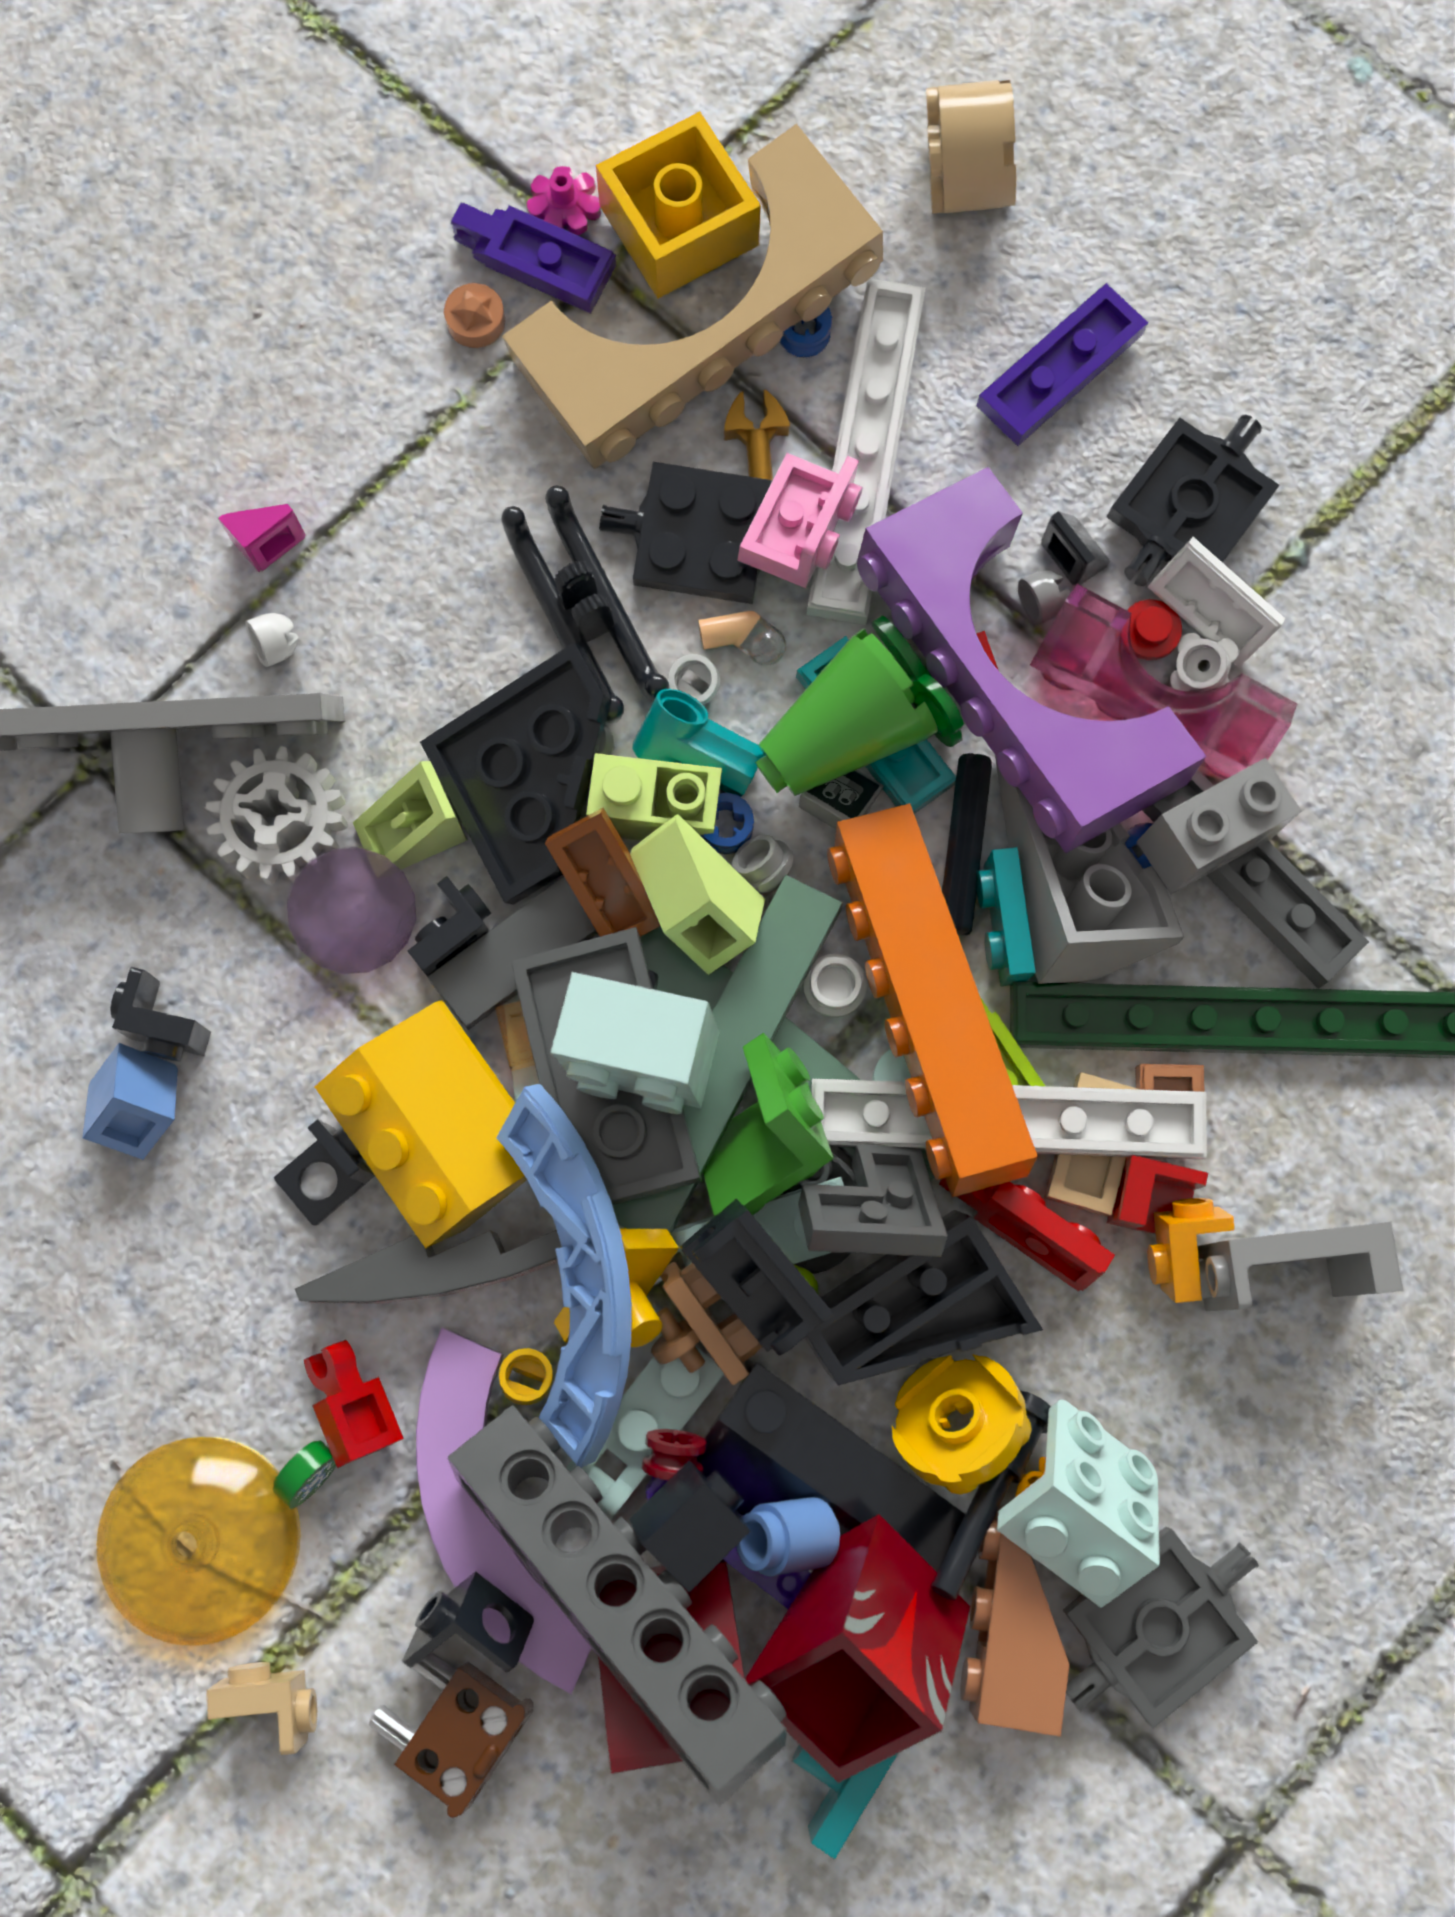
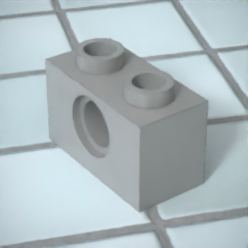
M1264 758L1161 814L1138 839L1137 843L1172 895L1272 839L1302 810L1268 760Z

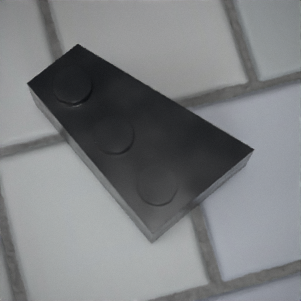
M953 1210L942 1217L948 1237L941 1257L886 1254L821 1297L835 1315L825 1324L822 1322L805 1337V1340L826 1373L838 1386L921 1363V1360L958 1350L965 1352L982 1347V1344L1017 1334L1027 1335L1043 1330L972 1216Z

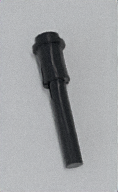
M1020 1391L1025 1400L1027 1418L1031 1423L1029 1440L1021 1447L1013 1461L1001 1473L979 1485L931 1585V1589L946 1599L956 1600L1010 1483L1021 1482L1024 1476V1469L1041 1433L1046 1434L1048 1431V1414L1051 1406L1032 1393Z

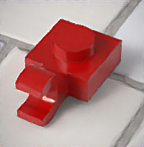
M347 1340L321 1349V1353L304 1359L305 1370L310 1381L317 1389L327 1395L326 1398L315 1403L312 1407L337 1468L404 1439L380 1378L377 1377L367 1382H362L354 1351Z

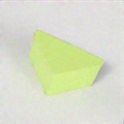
M431 761L418 763L353 822L376 878L388 876L467 841Z

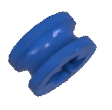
M829 307L813 319L816 321L815 334L810 335L809 329H806L805 335H800L794 332L795 325L783 331V336L780 340L782 347L796 357L808 358L822 352L830 341L832 314Z
M726 792L719 794L716 820H719V811H733V820L743 822V828L740 831L734 827L733 837L728 838L719 837L717 826H715L714 833L700 835L717 853L724 855L736 853L745 842L751 839L754 829L753 811L748 802L739 795Z

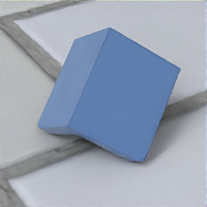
M118 1043L89 1083L82 1138L144 1160L175 1120L177 1066L171 1062Z

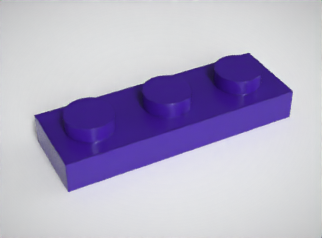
M1105 283L979 394L976 407L1010 440L1019 446L1144 334L1149 322L1111 286Z

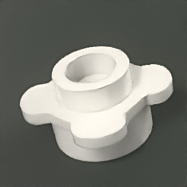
M1196 633L1184 635L1177 645L1180 652L1176 662L1177 670L1170 676V683L1173 689L1181 694L1188 693L1191 690L1206 692L1210 698L1216 700L1227 696L1232 688V684L1228 679L1231 663L1239 657V649L1236 643L1228 638H1223L1218 642L1210 639H1201ZM1204 660L1210 663V668L1206 672L1199 670V664Z

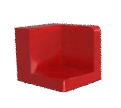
M1128 1156L1125 1160L1113 1211L1107 1217L1106 1223L1156 1235L1154 1212L1173 1211L1172 1203L1174 1201L1193 1198L1196 1189L1206 1187L1209 1173L1140 1156Z

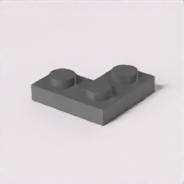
M857 1144L852 1160L857 1187L803 1184L798 1207L808 1251L893 1254L899 1256H942L948 1236L920 1148Z

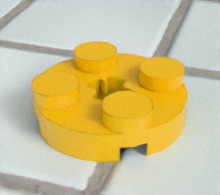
M974 1354L972 1356L975 1360L963 1359L954 1361L952 1356L948 1355L929 1361L906 1380L899 1390L894 1404L899 1412L895 1420L896 1429L892 1426V1438L898 1452L912 1471L930 1484L944 1486L949 1492L959 1495L970 1493L979 1484L1001 1473L1013 1461L1021 1447L1029 1440L1031 1434V1423L1026 1415L1025 1400L1010 1374L996 1361L986 1356ZM972 1409L974 1410L973 1418L970 1419L971 1422L964 1429L955 1432L944 1430L951 1428V1424L947 1419L950 1413L957 1410L965 1415Z

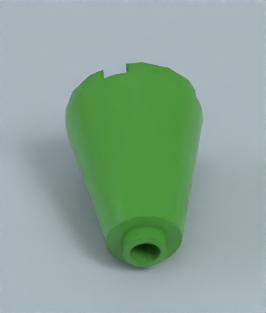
M861 629L849 639L760 741L758 747L764 756L756 761L755 764L776 793L787 787L794 796H797L929 739L938 732L937 724L925 702L915 709L912 707L911 704L915 701V697L910 687L913 686V683L879 639L872 633L868 635L866 629Z

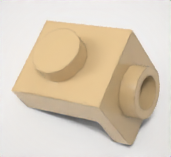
M268 1662L242 1664L228 1668V1678H223L207 1689L208 1719L278 1712L281 1755L296 1754L307 1743L308 1733L315 1732L318 1717L317 1697L314 1688L306 1689L305 1670L271 1673L270 1663Z

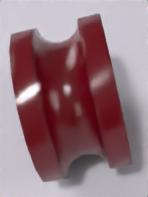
M656 1429L649 1431L646 1434L645 1444L651 1449V1455L643 1458L642 1470L652 1477L669 1481L690 1460L702 1473L703 1466L697 1462V1456L705 1452L707 1442L697 1434L681 1430Z

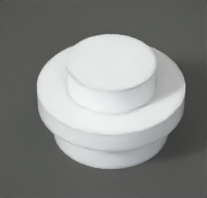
M828 954L816 959L803 983L804 996L811 1008L823 1016L832 1018L844 1017L854 1012L861 1005L867 990V980L861 966L852 958L842 954Z

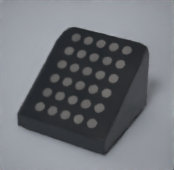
M1060 511L1050 517L1041 539V545L1072 585L1080 586L1109 565V558L1076 517Z

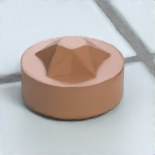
M479 283L465 284L451 292L445 302L444 317L447 328L452 338L459 344L470 348H481L492 344L502 334L505 327L503 304L499 295L492 288Z

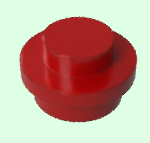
M1146 599L1134 603L1127 609L1120 622L1119 635L1124 647L1134 657L1143 660H1159L1172 653L1178 645L1182 636V623L1178 614L1166 603L1159 600Z

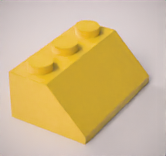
M443 1000L434 1002L360 1046L314 1086L425 1249L465 1231L527 1181L513 1157L496 1138L515 1102Z

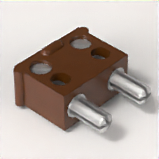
M431 1652L413 1666L412 1669L439 1688L442 1693L418 1729L416 1730L385 1705H381L374 1711L375 1715L371 1716L369 1726L402 1751L394 1765L448 1806V1816L456 1818L472 1806L534 1711V1703L529 1698H525L522 1701L470 1662L465 1663L456 1670L435 1653ZM467 1688L474 1690L478 1694V1707H474L467 1702ZM427 1749L437 1754L439 1759L438 1766H433L428 1762L426 1757Z

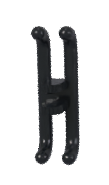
M555 485L548 489L545 500L556 531L573 562L558 571V574L555 575L556 578H553L535 543L524 512L516 506L507 507L501 515V522L514 555L563 649L575 642L585 650L612 700L606 722L613 724L621 720L624 714V704L618 696H615L587 642L610 632L635 682L644 696L650 701H654L657 693L662 689H669V683L666 677L659 674L590 545L574 512L569 492L563 486Z

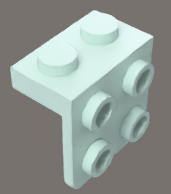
M1061 1399L1049 1408L1045 1475L999 1510L997 1531L1102 1608L1159 1567L1157 1473L1145 1455L1137 1450H1130L1103 1429L1102 1425L1093 1415L1085 1411H1079L1069 1402Z

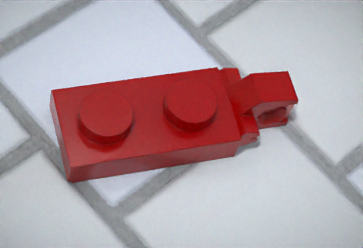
M946 1178L941 1179L939 1185L950 1192ZM1009 1181L956 1196L978 1211L974 1216L975 1220L1078 1292L1080 1290L1084 1291L1102 1276L1115 1257V1254L1101 1245L1100 1239L1094 1232L1081 1224L1067 1222L1047 1208L1043 1198L1026 1186L1014 1185Z

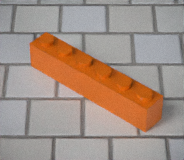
M911 804L838 821L834 847L827 849L829 868L835 884L845 883L852 903L846 904V915L852 936L855 941L864 939L871 958V960L865 961V971L870 990L874 998L884 997L891 1017L885 1019V1031L890 1049L895 1057L904 1055L911 1078L905 1079V1089L910 1108L916 1118L925 1117L932 1139L926 1141V1152L933 1175L937 1180L946 1178L952 1197L1027 1177L1038 1156Z

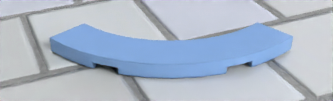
M537 1084L523 1088L496 1138L513 1157L525 1175L540 1207H544L551 1214L562 1246L555 1250L561 1276L563 1306L570 1308L568 1344L561 1347L555 1380L547 1402L538 1418L548 1427L560 1447L574 1463L582 1468L596 1461L609 1437L622 1400L631 1348L632 1305L629 1273L621 1232L611 1199L599 1170L581 1136L564 1111L542 1085Z

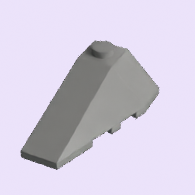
M995 756L1009 848L1018 847L1038 983L1097 980L1179 944L1184 935L1166 886L1152 866L1143 869L1131 851L1127 849L1125 842L1130 836L1123 826L1119 823L1079 847L1065 853L1055 838L1046 836L1039 828L1034 818L1033 807L1018 787L1011 786L1004 779L998 768L997 757Z

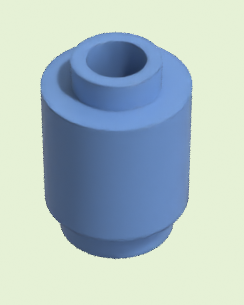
M811 1497L760 1504L742 1517L751 1532L736 1547L740 1559L750 1570L759 1571L766 1576H776L819 1569L828 1566L837 1554L840 1540L839 1524L829 1505L819 1498Z

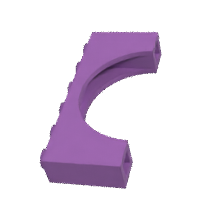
M987 467L865 528L857 559V567L864 584L871 591H878L890 608L893 622L899 632L906 639H912L924 655L930 675L943 688L947 687L961 707V714L968 729L975 736H982L995 754L998 768L1004 779L1011 786L1018 787L1031 804L1034 818L1039 828L1046 836L1055 838L1064 852L1068 853L1186 786L1207 756L1169 706L1155 713L1128 720L1100 721L1073 717L1050 709L1029 698L1014 687L993 665L985 653L974 628L970 609V587L972 580L986 563L1010 547L1023 512L990 468Z

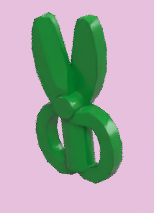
M884 615L871 622L880 639L913 683L910 690L915 697V707L917 708L925 702L937 724L938 732L934 735L947 747H953L961 742L962 732L960 729L963 728L964 722L952 698L930 675L910 644Z

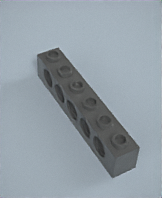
M514 1405L510 1406L447 1457L457 1482L720 1807L786 1745V1728L781 1724V1721L787 1716L786 1711L774 1694L761 1681L758 1680L750 1687L733 1667V1664L739 1659L736 1651L714 1625L710 1624L703 1631L690 1616L686 1609L692 1604V1601L680 1583L667 1570H664L657 1576L642 1559L641 1555L647 1549L641 1544L631 1525L622 1517L612 1523L597 1505L603 1499V1496L587 1473L579 1466L569 1472L554 1453L560 1449V1445L548 1427L537 1416L527 1422ZM539 1477L548 1482L546 1490L534 1499L524 1500L514 1495L517 1486L525 1479ZM583 1528L592 1534L589 1543L579 1551L564 1552L556 1547L558 1538L568 1529ZM614 1580H626L637 1588L634 1597L628 1603L619 1607H611L599 1600L602 1589L608 1583ZM658 1634H671L682 1642L683 1647L678 1656L666 1663L653 1662L643 1653L647 1642ZM716 1689L723 1692L730 1700L728 1711L721 1718L714 1721H704L697 1718L690 1711L689 1706L694 1696L700 1691Z

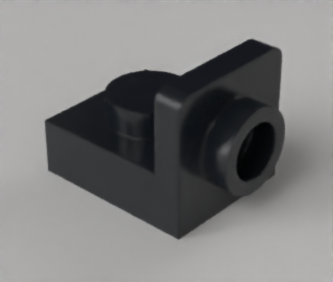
M448 876L440 880L437 885L457 913L450 919L442 916L428 923L416 935L415 941L417 944L407 951L427 977L489 932L483 922L485 918L491 915L488 907L469 884L458 890Z

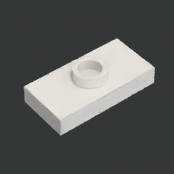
M1194 537L1187 542L1148 585V588L1205 639L1218 642L1223 638H1228L1234 641L1239 649V657L1233 664L1238 668L1285 621V618Z

